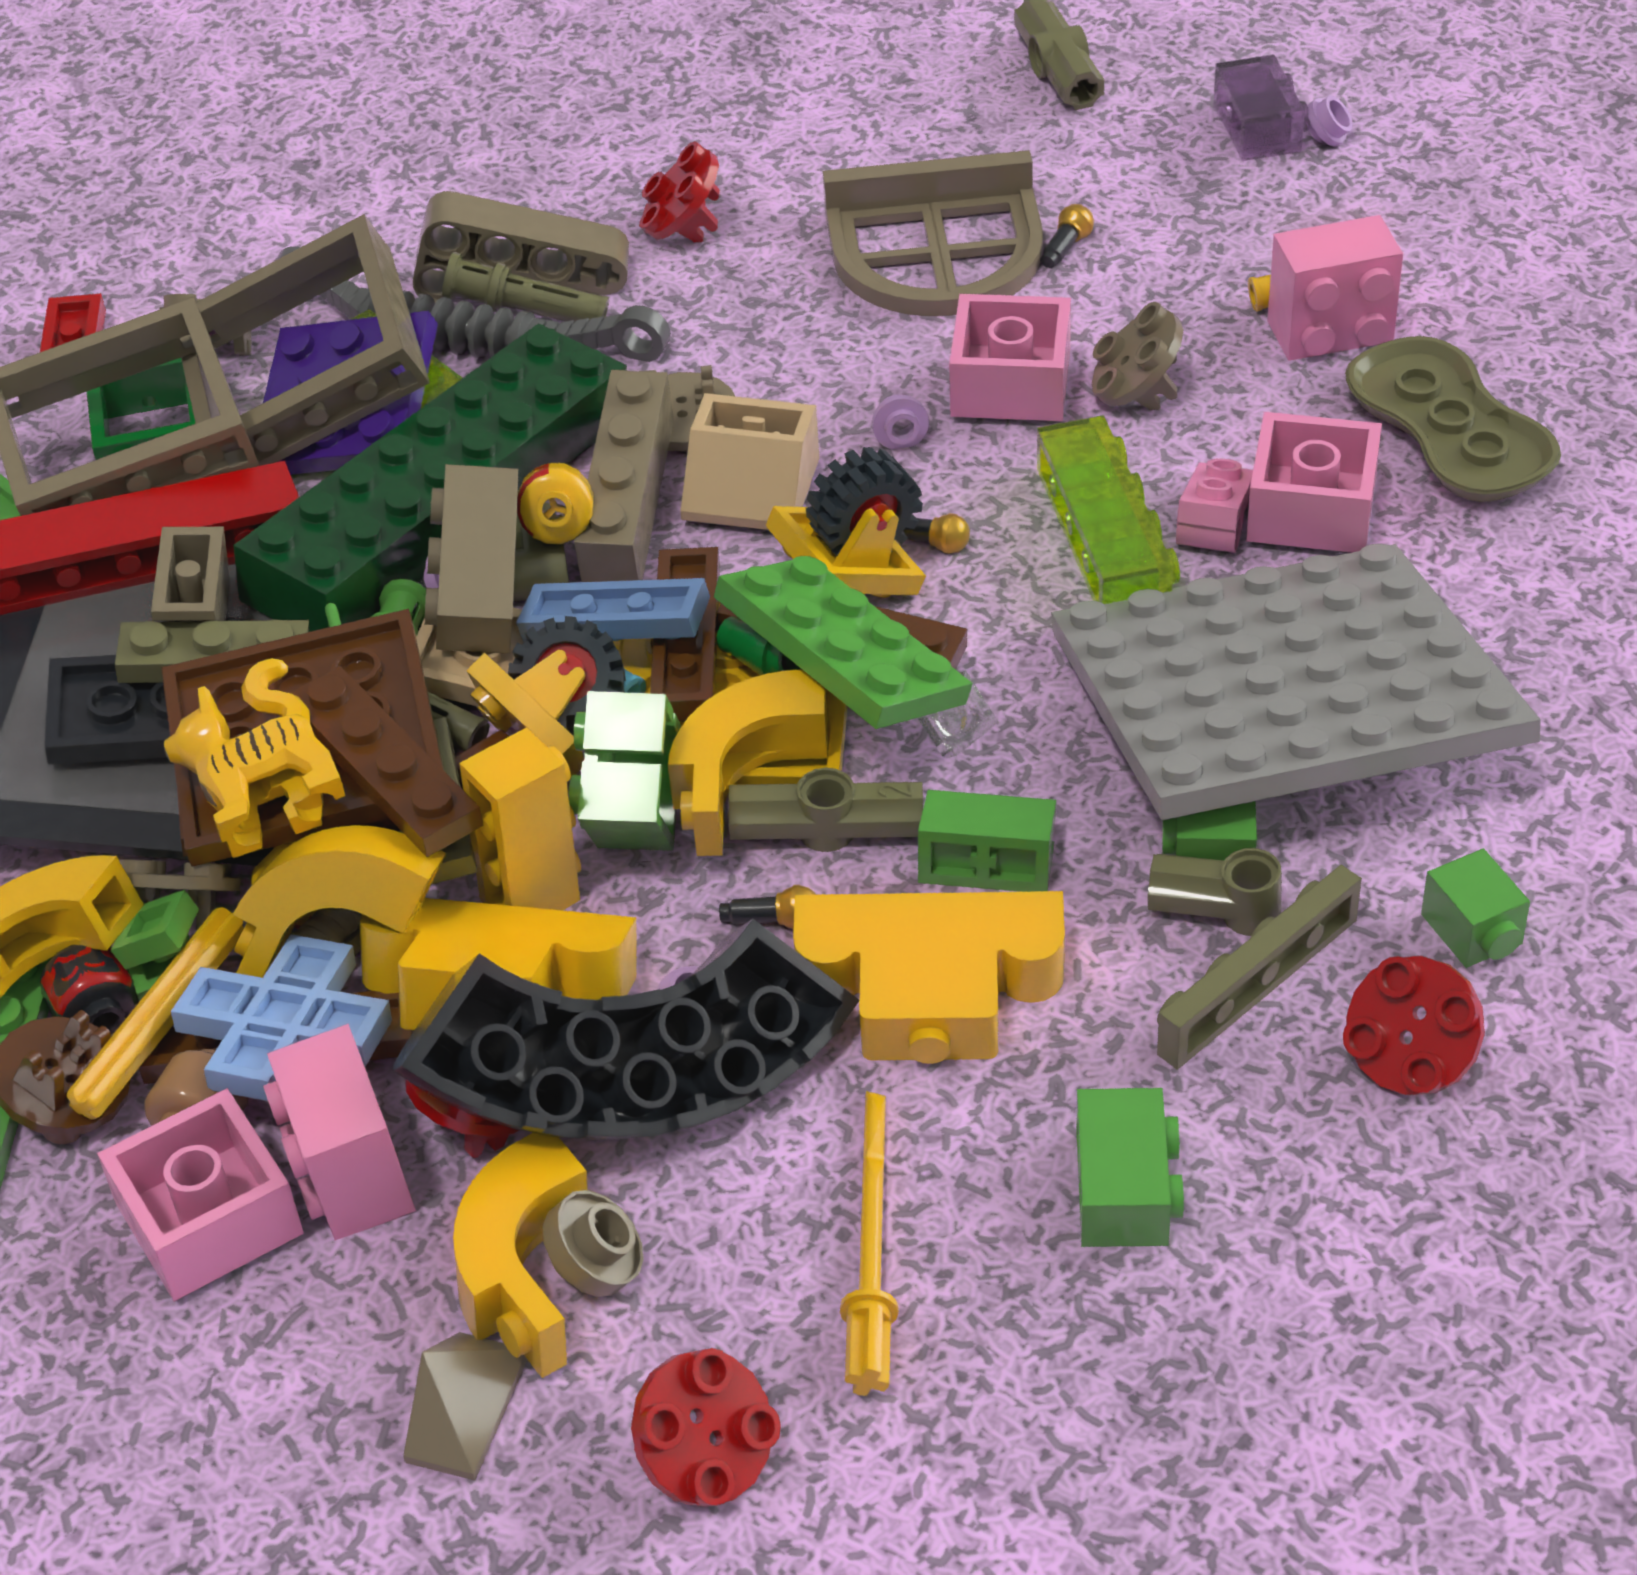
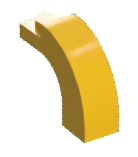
M804 670L773 672L738 682L705 701L687 718L679 729L673 741L668 760L673 809H680L682 830H694L697 856H723L724 809L729 793V785H734L739 778L750 770L770 762L795 759H828L826 688Z
M353 825L335 827L307 835L294 842L269 863L239 901L233 913V916L247 922L234 948L235 953L243 956L236 973L263 978L284 946L286 939L292 934L298 918L318 909L343 908L356 911L403 934L421 908L446 853L440 850L426 857L404 833L374 826Z
M532 1133L496 1155L472 1180L457 1210L454 1222L453 1243L459 1302L462 1314L471 1333L477 1340H483L499 1332L509 1352L516 1358L524 1355L540 1377L543 1378L567 1365L565 1318L525 1270L523 1263L528 1255L544 1241L543 1224L547 1213L572 1192L587 1190V1170L560 1138Z

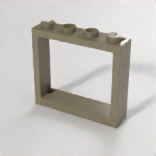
M365 214L196 302L208 333L213 330L216 332L210 338L214 349H217L362 272L365 274L384 341L241 414L242 422L259 463L258 466L278 462L430 383L391 249ZM190 334L181 337V342L190 340ZM197 352L181 357L195 422L199 423L220 415ZM402 365L406 371L396 375L392 369ZM237 441L221 447L223 454L240 449Z
M194 297L0 367V455L20 516L259 465ZM190 334V340L181 342V337ZM197 352L220 415L31 483L12 418ZM18 396L20 401L7 405L6 400ZM237 441L240 449L223 454L222 446Z

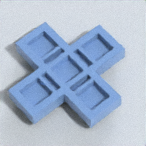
M292 934L263 978L200 967L171 1010L175 1032L222 1040L204 1068L209 1089L220 1092L228 1088L233 1095L268 1101L263 1085L276 1081L267 1053L349 1024L365 1067L391 1024L392 1016L389 1000L340 992L356 966L353 945Z

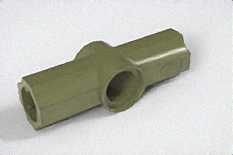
M1024 0L1021 6L1014 10V25L1028 46L1029 60L1033 72L1038 79L1048 77L1065 104L1072 105L1075 110L1093 107L1094 102L1104 95L1105 80L1089 57L1088 41L1083 28L1080 25L1069 26L1052 1Z
M820 768L806 773L799 780L798 784L729 785L730 840L800 839L807 847L815 851L831 852L847 846L853 838L918 837V829L923 812V783H853V780L846 773L838 769Z

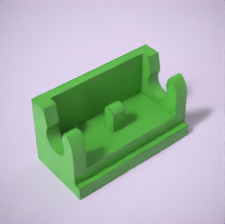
M928 790L918 829V883L1017 892L1048 891L1055 843L1052 841L1056 818V800Z

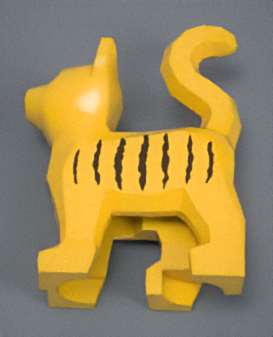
M271 658L258 662L249 669L241 686L243 700L254 709L263 714L281 717L271 719L243 735L230 739V730L225 718L219 711L210 691L203 686L198 688L199 709L181 719L176 732L164 741V751L169 761L183 765L197 774L201 790L207 802L218 811L213 815L221 842H226L233 858L262 848V830L257 805L268 803L285 795L289 799L283 806L285 814L295 834H299L322 826L323 793L332 795L335 800L346 796L341 778L329 750L313 733L310 725V712L307 706L299 697L293 694L268 690L269 685L288 673V666L283 660Z

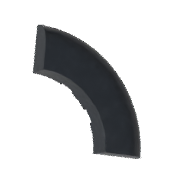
M751 919L723 938L707 960L687 979L662 990L658 989L626 996L601 997L598 1000L562 996V991L553 990L527 981L501 968L479 953L452 975L404 1045L394 1063L392 1071L429 1095L472 1116L515 1130L558 1138L595 1140L657 1136L696 1127L737 1111L777 1088L780 1083L800 1069L805 1063L811 1061L834 1037L858 1004L859 999L754 919Z

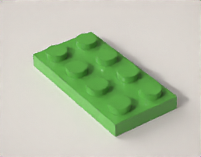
M798 556L793 560L766 566H753L747 570L719 576L714 593L716 600L875 729L966 705L973 683L951 667V663L945 657L932 652L909 634V630L903 624L891 620L868 602V598L863 593L850 588L832 574L822 561L811 556Z

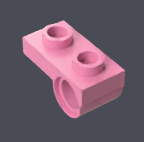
M1218 458L1211 459L1207 463L1199 462L1179 500L1176 544L1236 553L1242 532L1244 512L1249 503L1253 470L1243 469L1239 462L1230 459Z

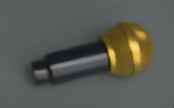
M1071 204L1060 212L1057 231L1043 250V256L1040 260L1043 266L1050 269L1063 260L1074 242H1078L1092 232L1094 218L1087 207L1082 204Z
M954 513L935 517L933 520L917 518L919 522L915 529L906 527L903 530L904 534L908 537L907 540L928 542L931 546H935L946 554L960 552L965 548L970 537L969 525L963 517Z
M798 884L785 889L783 892H778L776 896L733 899L730 903H720L721 923L732 922L734 925H744L751 919H754L758 923L778 922L779 925H785L788 928L794 929L795 895H816V893L809 887Z

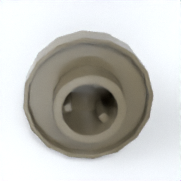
M590 1190L574 1191L547 1213L543 1224V1239L547 1253L556 1272L578 1290L596 1297L612 1296L639 1275L644 1261L641 1239L630 1218L621 1207L609 1198Z

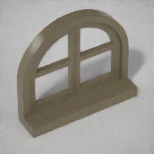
M1030 150L823 171L825 215L835 270L842 282L853 293L873 305L908 315H957L959 294L1013 296L1030 282L1041 264L1040 260L1043 256V229L1033 191V161ZM1009 211L1015 238L947 244L942 218ZM923 220L928 247L860 253L855 231L856 226ZM1013 253L1010 259L993 274L973 283L956 286L951 259ZM931 261L936 288H919L896 283L879 275L870 267Z

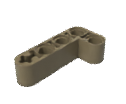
M452 191L435 194L429 199L426 206L416 253L413 289L417 296L420 294L431 295L435 303L439 298H442L446 268L453 252L461 253L463 260L495 267L497 263L506 264L507 268H511L512 274L598 295L617 293L627 282L629 241L620 229L613 226ZM442 225H450L454 228H447ZM495 236H501L507 239H498ZM547 248H556L559 250H550Z

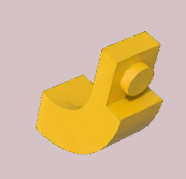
M86 856L56 862L28 872L0 886V998L27 971L52 958L57 952L70 945H83L92 949L108 950L144 906L117 856Z

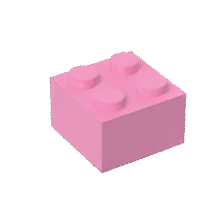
M1381 215L1274 234L1267 322L1288 361L1373 346L1394 340L1403 252Z
M959 294L949 362L950 416L1063 421L1070 358L1071 298Z
M1264 412L1250 485L1246 541L1350 553L1360 551L1367 545L1376 482L1382 423Z
M349 1024L267 1053L276 1081L263 1085L277 1126L289 1121L291 1122L279 1127L283 1137L281 1140L295 1179L303 1177L297 1181L311 1220L325 1215L334 1240H338L415 1212L416 1209L388 1128Z
M228 1088L97 1153L118 1209L173 1301L192 1293L304 1234L289 1182Z

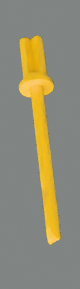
M870 1091L865 1093L859 1289L848 1293L841 1299L839 1311L842 1320L847 1323L844 1382L853 1384V1393L861 1396H867L871 1389L884 1392L889 1387L891 1324L897 1320L899 1313L897 1300L889 1293L881 1290L886 1096Z

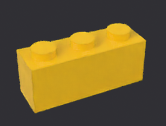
M526 727L460 762L463 790L480 807L484 825L470 833L478 871L476 878L480 901L488 904L565 910L580 901L577 873L581 871V862L574 849L572 828L576 826V817L569 804L567 782L571 779V772L562 753L555 746L550 745L547 747Z

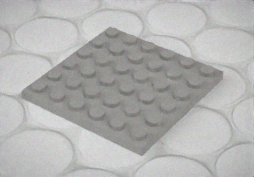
M1371 544L1363 547L1360 551L1337 556L1315 555L1306 558L1302 563L1277 568L1268 566L1255 567L1241 575L1221 579L1199 578L1189 582L1186 586L1161 591L1144 589L1136 591L1125 598L1105 602L1083 601L1076 603L1070 609L1051 612L1052 630L1056 640L1161 820L1540 742L1541 719L1396 544Z

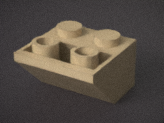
M705 393L690 429L680 510L681 520L768 530L765 525L773 506L803 507L820 458L816 405Z

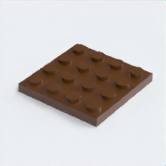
M409 609L161 667L170 736L176 732L181 719L199 709L198 688L205 686L210 691L219 711L225 718L230 730V739H233L271 719L281 717L263 714L243 700L241 686L249 669L258 662L271 658L284 661L288 666V673L269 685L268 690L286 693L341 666L444 770L416 634ZM334 761L346 796L335 800L332 795L323 793L322 826L295 834L283 808L289 800L285 795L268 803L257 805L262 830V848L256 851L296 842L307 835L325 829L353 825L362 826L390 818ZM174 763L184 847L191 867L232 857L226 842H221L213 815L218 811L207 802L201 790L197 774L183 765Z

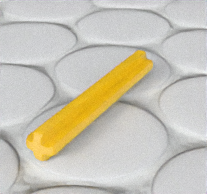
M224 907L216 908L210 913L67 1091V1097L70 1101L69 1106L73 1111L91 1120L99 1118L173 1026L171 1010L200 967L217 970L233 950L244 929L242 926L243 920L233 916V913Z

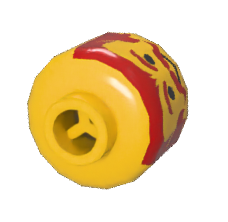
M547 463L536 467L524 478L517 494V515L521 526L532 538L545 544H563L575 540L577 536L587 529L593 516L594 495L589 481L579 470L564 463ZM555 498H558L561 501H563L565 506L557 504ZM549 499L551 506L545 511L543 504ZM555 511L563 513L560 515H553Z

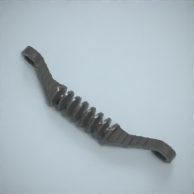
M293 246L283 249L274 261L300 247ZM349 280L320 294L321 297L327 299L341 313L344 312V315L350 320L377 317L369 289H360ZM403 291L409 313L429 311L438 323L433 346L435 351H444L449 345L450 350L457 355L464 354L469 348L474 358H484L488 351L490 357H493L538 323L554 329L592 349H596L598 346L602 348L615 345L630 359L646 362L658 359L670 340L671 331L668 322L657 311L646 306H631L625 309L622 314L605 318L602 316L590 320L589 318L576 320L575 322L571 320L559 324L557 321L548 320L546 322L545 319L535 318L532 312L520 311L514 319L513 312L509 308H500L494 315L493 308L487 304L479 305L474 311V307L469 301H460L454 306L453 301L446 297L439 298L435 303L433 297L429 294H420L415 300L414 295L410 291ZM631 327L644 330L652 340L638 337Z

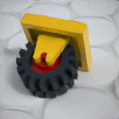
M863 447L861 457L854 450L844 453L846 463L840 465L834 459L827 465L832 473L828 477L819 473L814 483L820 490L809 491L806 500L811 504L810 507H772L765 526L782 545L783 551L792 559L798 556L816 558L822 561L832 574L850 588L858 590L863 594H871L880 598H888L891 595H918L926 575L900 545L908 539L903 530L906 527L915 529L919 522L912 513L922 512L923 503L918 498L922 496V492L914 479L887 451L879 449L876 452L872 447Z
M565 616V622L555 623L553 617L543 621L544 628L536 631L532 627L524 633L527 640L523 645L517 642L512 653L515 658L513 663H509L508 674L485 652L466 671L476 688L470 696L479 705L477 709L494 727L498 730L502 729L505 733L511 727L517 732L527 727L547 747L550 745L555 746L562 753L568 763L572 776L581 770L582 761H584L582 751H576L574 746V723L577 712H586L587 692L625 693L624 681H626V676L619 650L616 649L613 639L606 631L601 633L598 630L597 624L586 620L585 624L577 622L576 617Z

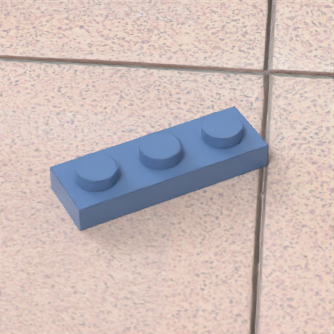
M704 578L534 584L516 624L523 642L527 640L524 633L530 628L534 627L538 631L545 627L544 620L553 617L555 623L565 622V616L576 617L577 622L585 624L586 620L597 624L598 630L601 633L606 631L613 641L623 639H678L681 637H695L708 605L710 594Z

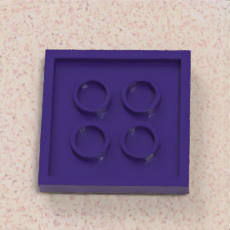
M429 311L412 312L409 314L428 374L438 323ZM377 317L280 328L263 403L384 341ZM402 365L392 369L396 375L406 371ZM425 386L280 461H285L290 474L339 469L420 410Z

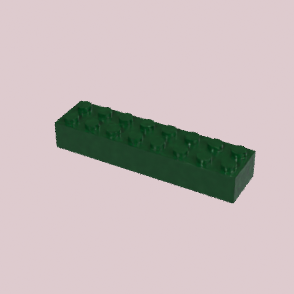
M540 323L536 324L234 544L239 601L274 620H309L310 632L329 628L325 612V606L328 603H334L337 606L341 624L370 618L381 609L379 597L387 583L396 579L418 582L424 577L429 537L441 538L442 525L430 524L432 488L444 489L445 464L518 469V491L524 478L536 467L547 463H564L568 465L596 442L611 370H627V365Z

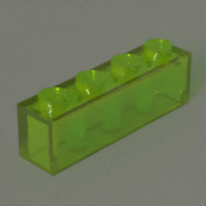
M1104 415L1038 427L1037 472L1093 601L1109 604L1128 600L1132 593L1139 590L1153 589L1162 593L1172 591V584L1179 583L1180 567L1175 550L1173 548L1166 549L1162 542L1161 523L1156 510H1148L1145 505L1144 488L1140 475L1137 472L1130 473L1124 441L1121 436H1113Z

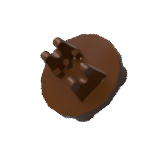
M80 1010L71 1018L56 1016L31 1020L11 1031L0 1044V1106L13 1121L37 1133H42L47 1140L57 1144L73 1143L81 1137L82 1133L92 1132L113 1120L127 1101L130 1080L105 1112L94 1120L76 1113L69 1106L70 1101L67 1097V1091L72 1085L68 1084V1082H75L111 1038L108 1028L105 1026L97 1027L89 1023V1015L83 1010Z

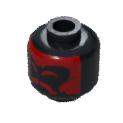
M70 945L57 952L45 965L40 977L41 993L53 1017L71 1018L77 1012L83 1010L89 1015V1023L97 1027L105 1026L111 1034L115 1033L139 1003V999L129 969H125L112 953V946L108 950H99L83 945Z

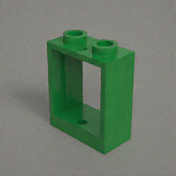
M181 358L86 392L92 450L95 460L196 424ZM188 404L190 422L110 436L108 421L110 418Z

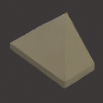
M462 1332L423 1351L403 1455L405 1463L475 1481L527 1362L524 1355L518 1358L514 1357L502 1342L486 1338L477 1340L473 1335Z

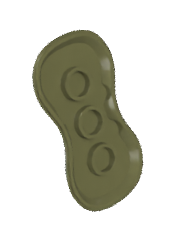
M1410 336L1394 339L1362 352L1347 366L1345 372L1347 385L1362 408L1414 438L1420 444L1426 462L1439 482L1447 490L1459 497L1477 502H1490L1509 498L1538 484L1559 464L1561 458L1560 445L1551 431L1536 420L1503 405L1494 398L1484 387L1476 366L1470 357L1461 349L1446 341L1427 336Z

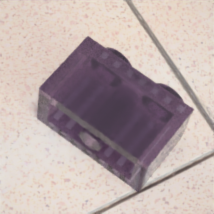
M1275 55L1216 63L1213 105L1241 160L1248 161L1302 152L1303 132H1307L1310 127L1309 109L1305 101L1298 99L1294 91L1291 74L1284 73Z

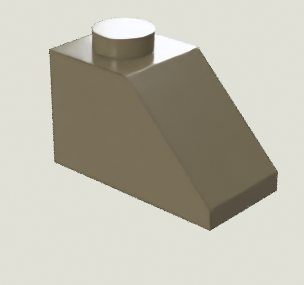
M162 527L151 607L152 621H226L230 573L224 527Z

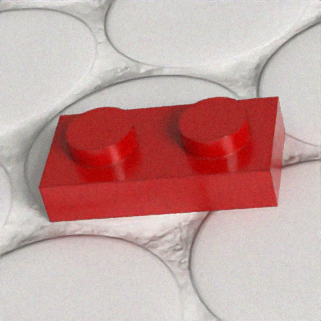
M102 294L48 298L40 352L103 330L106 308Z

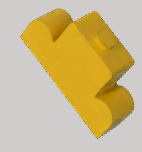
M1063 891L795 895L794 950L851 994H860L862 1055L865 1059L872 1061L916 1060L926 1064L938 1063L943 1060L993 1059L998 1055L999 1051L998 993L1006 992L1007 996L1017 1001L1034 1003L1045 1001L1054 996L1063 985L1065 958Z
M425 898L421 908L403 934L366 915H362L360 920L362 983L371 991L385 994L399 993L400 1026L407 1030L416 1029L452 975L479 953L501 968L527 981L553 990L562 991V996L576 999L598 1000L601 997L626 996L637 975V917Z

